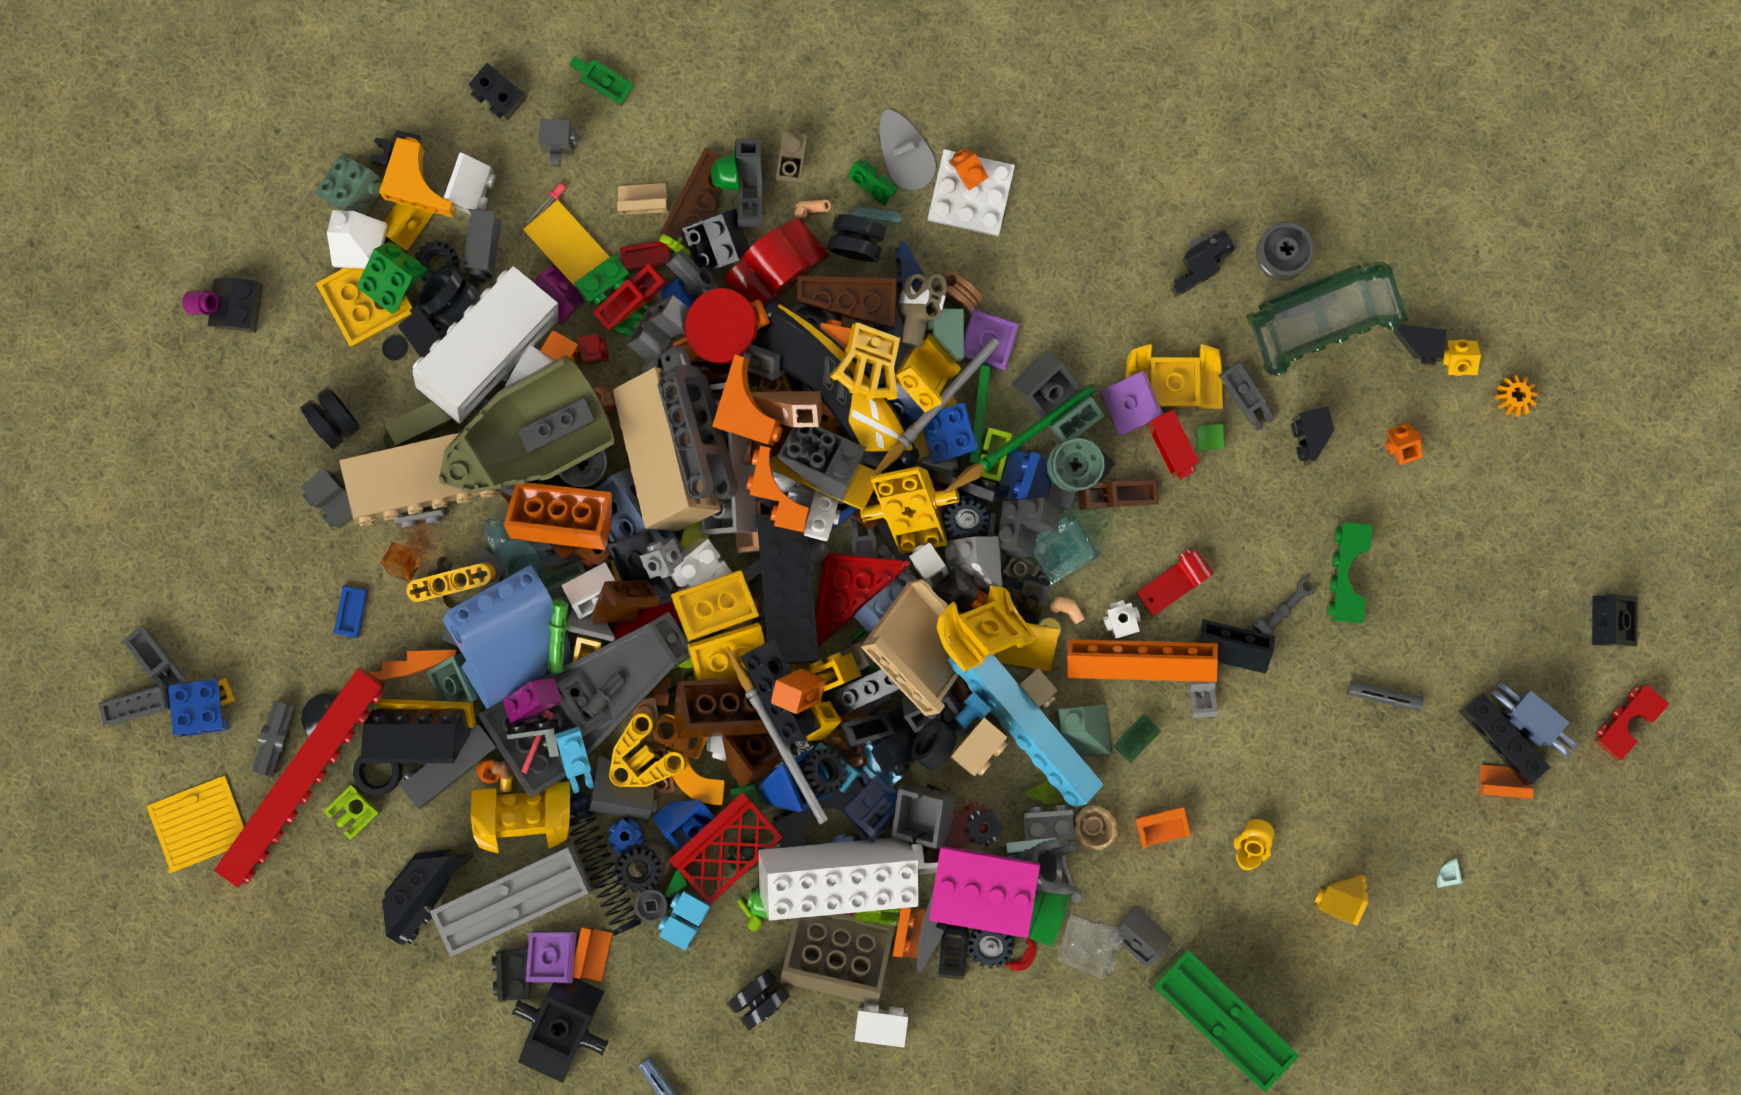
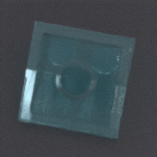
M1075 515L1067 516L1058 521L1056 532L1040 533L1035 539L1033 554L1051 584H1055L1081 570L1100 557Z

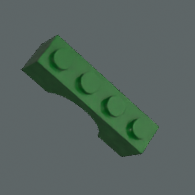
M1342 522L1339 528H1335L1334 542H1338L1337 552H1333L1332 567H1336L1335 577L1331 576L1329 590L1333 591V600L1328 601L1327 615L1331 616L1332 622L1364 623L1366 599L1353 590L1349 582L1348 572L1353 559L1360 553L1371 549L1373 525Z

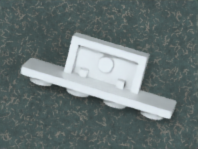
M815 490L804 535L828 541L832 524L838 525L841 513L840 510H837L838 503L843 504V502Z

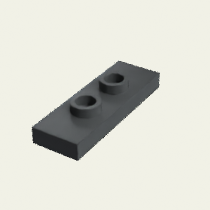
M583 398L518 430V433L527 453L531 454L596 422L586 399Z
M160 685L98 703L104 727L170 709L166 685Z

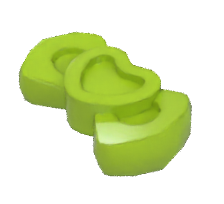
M665 234L661 235L659 241L667 244L673 251L678 252L682 249L689 257L692 255L689 249L681 245L682 237L679 236L678 240L675 241Z

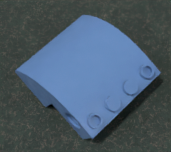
M532 565L446 611V615L442 619L466 659L461 668L486 709L501 702L529 682L539 680L551 673L547 668L551 634L549 621L552 617L553 601ZM565 634L564 665L571 661L567 634Z

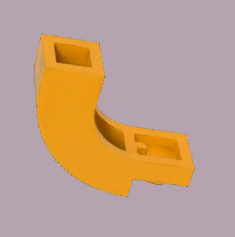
M690 738L680 739V744L684 749L689 750ZM684 754L687 758V767L672 776L676 784L683 792L695 800H701V802L707 804L723 805L726 780L708 779L700 776L692 768L689 755ZM675 755L670 756L668 760L670 766L673 769H679L681 766L680 758Z

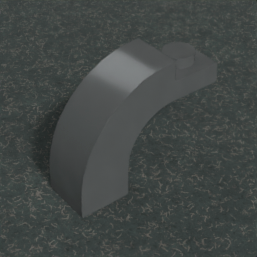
M761 138L736 139V163L739 184L738 227L763 226Z

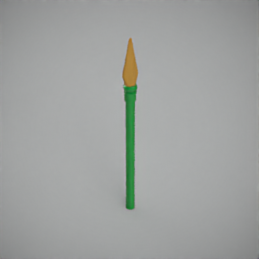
M1087 386L995 452L979 459L976 464L967 467L943 493L946 494L978 479L984 472H988L990 468L997 464L1000 459L1055 422L1088 395L1092 396L1095 393L1094 389L1091 386Z

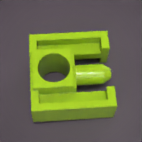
M350 785L323 811L332 819L342 808L346 810L337 819L336 824L338 827H344L353 818L356 820L344 832L350 840H353L380 814L355 785ZM355 800H360L363 803V810L359 814L352 810V804Z

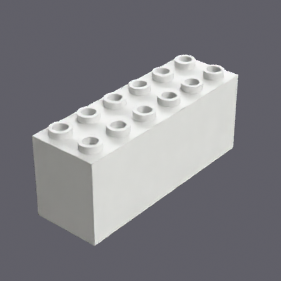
M514 266L509 271H503L497 278V283L482 293L480 296L481 300L475 306H469L460 322H454L447 330V335L442 340L438 339L430 348L431 352L425 358H419L413 366L415 387L459 424L517 365L528 346L534 347L559 320L558 303Z
M884 838L876 839L874 842L862 840L758 850L760 898L769 921L918 907V860L909 842L906 840Z

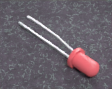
M559 183L553 189L552 192H549L551 197H549L541 205V207L532 215V217L527 221V223H529L532 220V218L549 200L550 202L544 207V209L551 203V201L554 198L556 200H559L560 195L566 189L564 184Z

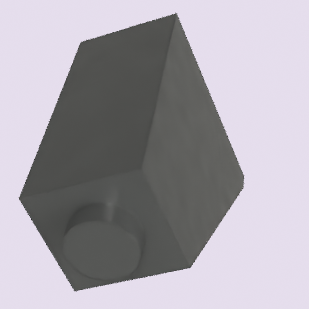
M599 756L589 811L648 821L650 813H655L658 798L653 797L654 787L650 785L646 787H619L614 785L609 777L611 761ZM618 768L615 776L619 781L623 782L627 780L628 773L623 768Z

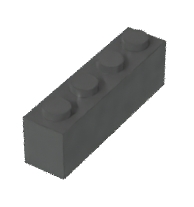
M482 724L469 728L470 736L454 763H423L424 767L416 772L413 769L403 777L404 782L400 786L418 809L423 808L479 764L481 760L498 749Z

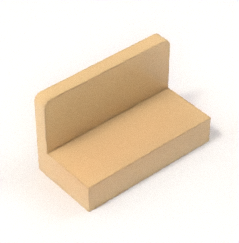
M666 184L619 186L617 201L619 215L668 212Z

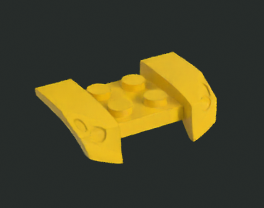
M1152 344L1138 347L1129 353L1125 379L1145 371L1160 407L1223 409L1222 381L1218 377L1222 373V357L1218 349L1201 344L1198 358L1151 357Z
M990 586L985 602L986 605L959 615L957 606L953 601L939 616L936 628L943 647L963 672L982 665L988 656L1014 645L1018 648L1024 647L1038 639L1016 610L1008 590L1004 587Z
M570 781L557 782L531 799L526 792L498 795L496 788L472 790L471 824L473 836L479 848L499 854L498 838L546 834L548 849L567 840L570 820Z

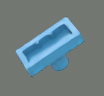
M973 692L961 704L964 709L954 719L961 727L966 729L974 719L979 722L992 709Z

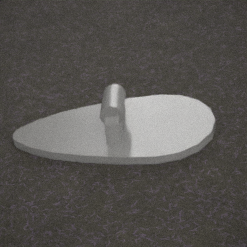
M891 109L885 110L880 121V140L888 173L894 183L903 189L912 191L922 189L931 182L935 175L936 162L934 155L918 131L906 118Z

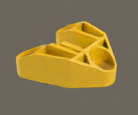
M641 712L631 719L613 749L609 777L616 786L646 787L678 774L687 767L686 756L680 751L673 750L642 773L640 769L656 756L648 745L641 748L631 758L628 757V754L641 744L655 728V720L647 712ZM639 717H644L649 721V728L646 731L639 729L637 725ZM675 755L680 758L681 766L679 769H673L668 761L670 756ZM618 768H624L627 771L628 778L626 781L621 782L616 778L615 772Z

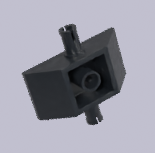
M573 978V983H553L539 1009L518 1000L515 1005L517 1008L513 1009L512 1015L532 1023V1028L525 1041L518 1063L564 1083L579 1048L583 1046L603 1056L609 1041L589 1033L588 1028L605 991L582 980ZM562 1022L566 1031H562L559 1034L555 1024Z

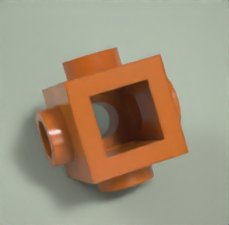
M1409 422L1386 430L1388 440L1385 441V447L1389 455H1394L1400 466L1423 458L1421 434L1419 430H1414Z

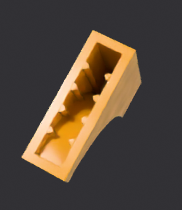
M405 137V140L397 138L379 191L383 199L454 218L456 212L454 204L435 194L425 182L423 174L425 151L421 144H419V141L411 137Z

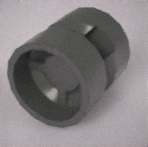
M659 889L646 890L637 897L635 910L642 920L655 922L667 914L670 902L663 891Z

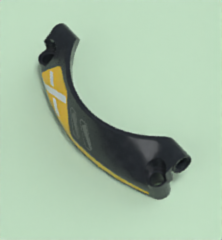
M770 298L763 304L770 323L757 330L756 338L753 339L751 344L779 354V369L798 379L811 391H821L822 402L834 415L847 439L866 447L861 465L876 470L890 448L897 443V439L907 431L900 417L887 398H873L869 400L862 394L857 393L854 395L849 393V389L838 380L834 381L830 374L846 355L845 349L803 315L785 305L779 299ZM854 358L844 370V373L852 380L857 362ZM864 370L861 384L868 386L870 375ZM914 443L910 444V447L905 449L900 457L883 470L881 474L911 468L920 456Z

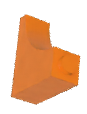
M734 355L712 427L774 446L775 441H779L782 433L781 422L765 414L751 395L748 385V365L750 359Z

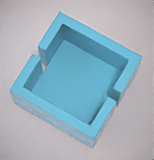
M685 890L682 894L680 892L677 893L670 907L674 908L672 914L664 916L658 927L661 930L659 937L686 951L699 929L693 924L697 926L700 923L702 924L712 905H709L704 899L688 890Z

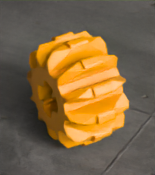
M1514 375L1511 380L1505 378L1503 380L1504 385L1497 386L1496 389L1503 394L1496 395L1495 399L1503 401L1498 405L1499 409L1507 407L1505 415H1510L1512 411L1515 417H1519L1521 411L1526 415L1530 413L1529 407L1536 406V402L1531 398H1536L1538 393L1531 392V389L1535 387L1534 383L1526 385L1527 377H1523L1519 381L1518 375ZM1514 392H1516L1518 395H1521V398L1519 400H1517L1515 397H1512V394Z

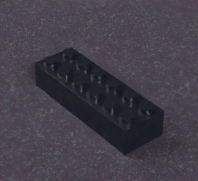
M771 514L758 515L756 518L767 642L773 639L776 640L787 664L820 661L809 537L805 536L804 532L774 526L775 521L771 520Z

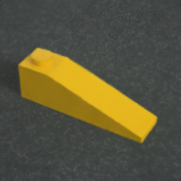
M1356 874L1325 885L1324 889L1320 888L1314 898V902L1317 903L1315 908L1341 921L1358 926L1368 904V893L1365 892L1367 889V884H1365L1367 877L1362 874Z

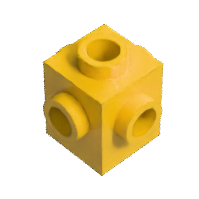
M1448 340L1442 359V365H1446L1448 375H1478L1481 358L1478 341Z

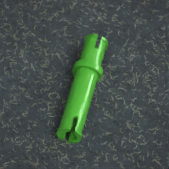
M559 599L552 602V617L549 621L551 634L547 668L551 673L557 674L564 671L565 634L569 628V623L567 622L568 602Z

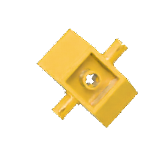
M919 466L871 476L870 480L880 504L865 506L864 511L860 510L863 522L880 518L887 520L900 555L911 553L918 546L927 545L928 543L933 548L947 545L941 506L960 502L957 489L946 494L943 493L945 490L936 492L928 471Z

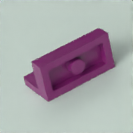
M554 265L541 272L533 282L558 303V323L560 325L567 321L573 311L585 303V300L576 288Z

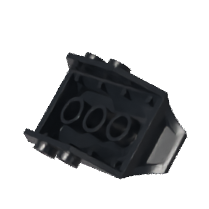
M452 849L415 853L384 892L385 897L382 900L386 936L401 945H404L406 942L411 944L419 934V926L422 923L426 925L431 920L432 915L430 911L435 909L434 906L445 891L451 875L473 858L474 853L458 854Z

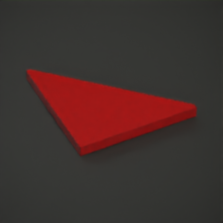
M828 553L827 557L823 560L816 609L818 648L849 621L868 601L909 566L910 562Z

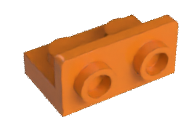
M915 907L901 908L893 956L917 958L919 938L925 916L924 909Z

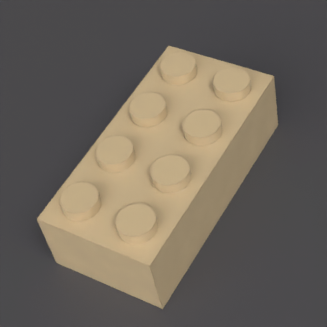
M983 718L950 755V758L971 776L976 774L982 776L991 765L988 762L991 756H999L1006 748L1007 744L1004 741L1008 737L987 719Z

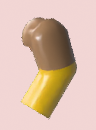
M494 761L492 773L495 775L501 774L499 790L511 792L513 771L506 761Z

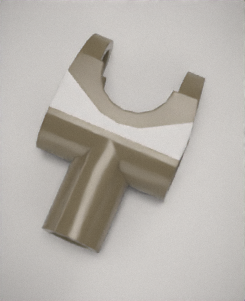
M912 274L906 279L898 304V313L901 318L905 319L900 340L902 344L921 348L928 320H936L940 316L947 289L946 281L940 274H931L926 278L921 274ZM915 278L919 279L921 284L917 292L912 289V282ZM934 278L940 284L936 292L931 287V282Z

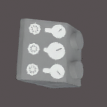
M969 537L947 541V545H945L946 566L963 586L966 583L977 589L1002 586L999 537Z

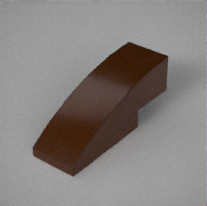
M1157 480L1096 483L1088 489L1078 491L1079 510L1159 504Z

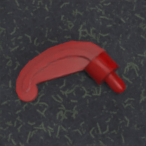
M1028 938L1026 940L1028 948L1021 960H1012V963L1007 962L1005 966L1015 971L1027 969L1035 957V942Z

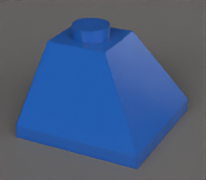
M701 800L670 802L652 819L663 835L680 850L710 823L715 816Z

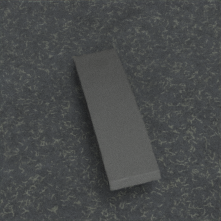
M933 893L923 919L917 956V971L919 973H922L947 926L945 923L929 921Z

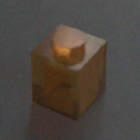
M392 542L380 563L389 575L410 583L421 561L413 549Z

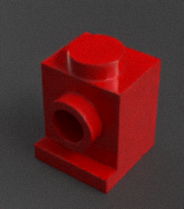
M598 334L578 337L582 361L585 365L609 361L605 337L600 338Z

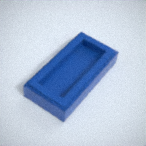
M343 585L333 634L359 638L368 590Z

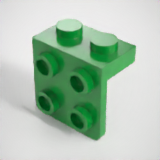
M388 242L373 250L358 282V289L387 311L394 314L398 312L411 283L423 278L428 269L421 265L417 259L410 257L402 251L398 245Z

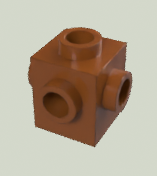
M580 547L574 553L581 558L580 562L590 570L603 563H606L608 566L612 560L608 547H606V550ZM593 550H598L600 554H595Z

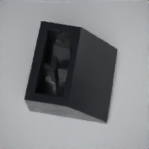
M736 209L682 228L694 262L700 268L705 267L713 270L741 260L742 256L750 248L743 227H738Z
M1328 406L1299 413L1293 418L1294 423L1290 424L1292 435L1294 438L1298 437L1300 445L1296 447L1299 461H1304L1305 466L1317 460L1334 432Z

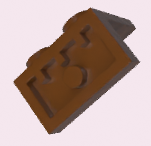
M648 580L605 581L592 613L591 621L593 623L634 621L640 607L658 606L660 597Z

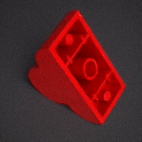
M798 217L788 222L782 228L778 227L771 230L754 243L742 256V260L729 271L724 280L732 290L743 295L749 302L752 303L760 300L763 305L770 298L778 299L797 283L798 276L809 274L826 260L830 254Z

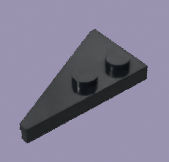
M920 462L916 465V467L919 466L926 469L931 479L949 486L963 472L960 471L958 473ZM978 478L957 489L993 502L1007 497L1010 487Z

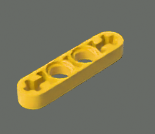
M483 562L416 579L407 585V595L412 601L420 602L487 585L494 581L496 570L492 564ZM482 571L487 572V576L474 579L473 574ZM459 573H463L467 578L465 586H461L457 582V575ZM438 578L445 582V589L442 592L436 588L435 583ZM428 586V591L415 592V589L418 587Z

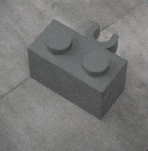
M540 118L539 144L544 153H550L549 164H551V167H561V154H573L574 147L578 148L579 135L576 133V128H573L570 120Z

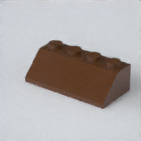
M739 678L677 682L674 718L678 739L764 734L769 732L756 708L749 701L750 698L746 697L745 694L747 692L741 685Z

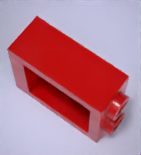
M1174 410L1152 419L1147 427L1172 478L1179 476L1181 480L1196 471L1195 467L1200 462Z

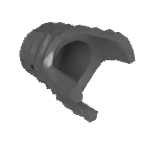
M1061 838L1043 841L1037 844L1036 847L1033 846L1030 850L1020 851L1014 857V859L1040 863L1036 891L1063 895L1078 891L1077 886L1061 883L1062 856L1078 852L1080 849L1078 843H1067L1066 840Z

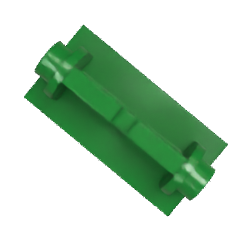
M859 159L857 162L855 161L847 177L885 206L890 197L898 190L895 187L896 184L883 174L877 179L875 175L878 173V170L866 160L862 161Z

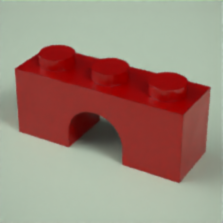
M1647 684L1640 685V687L1634 686L1627 694L1629 700L1624 705L1619 704L1611 713L1613 719L1608 724L1603 723L1595 732L1597 738L1594 742L1615 760H1623L1638 742L1628 731L1629 720L1637 715L1647 723H1654L1669 705L1665 699Z

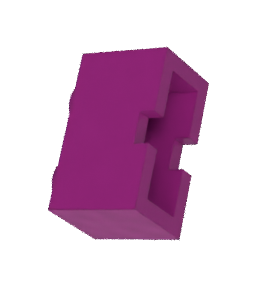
M554 678L531 681L503 699L510 723L533 720L543 714L544 710L551 709L562 702Z

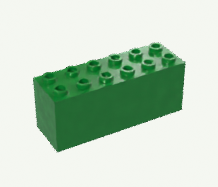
M1181 947L1148 982L1264 1093L1299 1057L1284 1040L1184 947Z

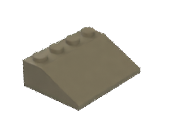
M846 914L795 918L780 983L878 1005L895 926Z

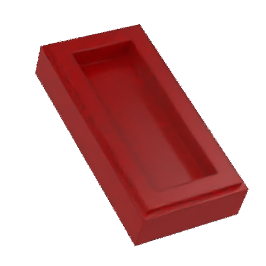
M660 241L620 247L622 265L627 272L642 270L647 264L654 267L666 266V263L671 259L670 248L667 244Z

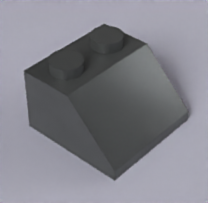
M1045 351L1011 384L1021 398L1041 418L1082 391V388L1064 364L1048 351Z

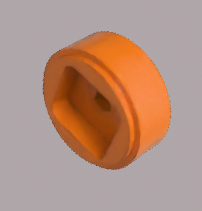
M485 758L477 765V776L484 783L492 784L501 778V774L495 775L492 773L493 762L497 761L494 758Z

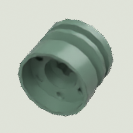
M1083 438L1069 439L1056 445L1049 453L1046 462L1047 474L1051 482L1059 489L1068 492L1085 490L1092 487L1102 477L1105 468L1104 456L1099 447L1092 441ZM1074 459V463L1078 464V469H1074L1072 472V468L1068 467V463L1073 462Z

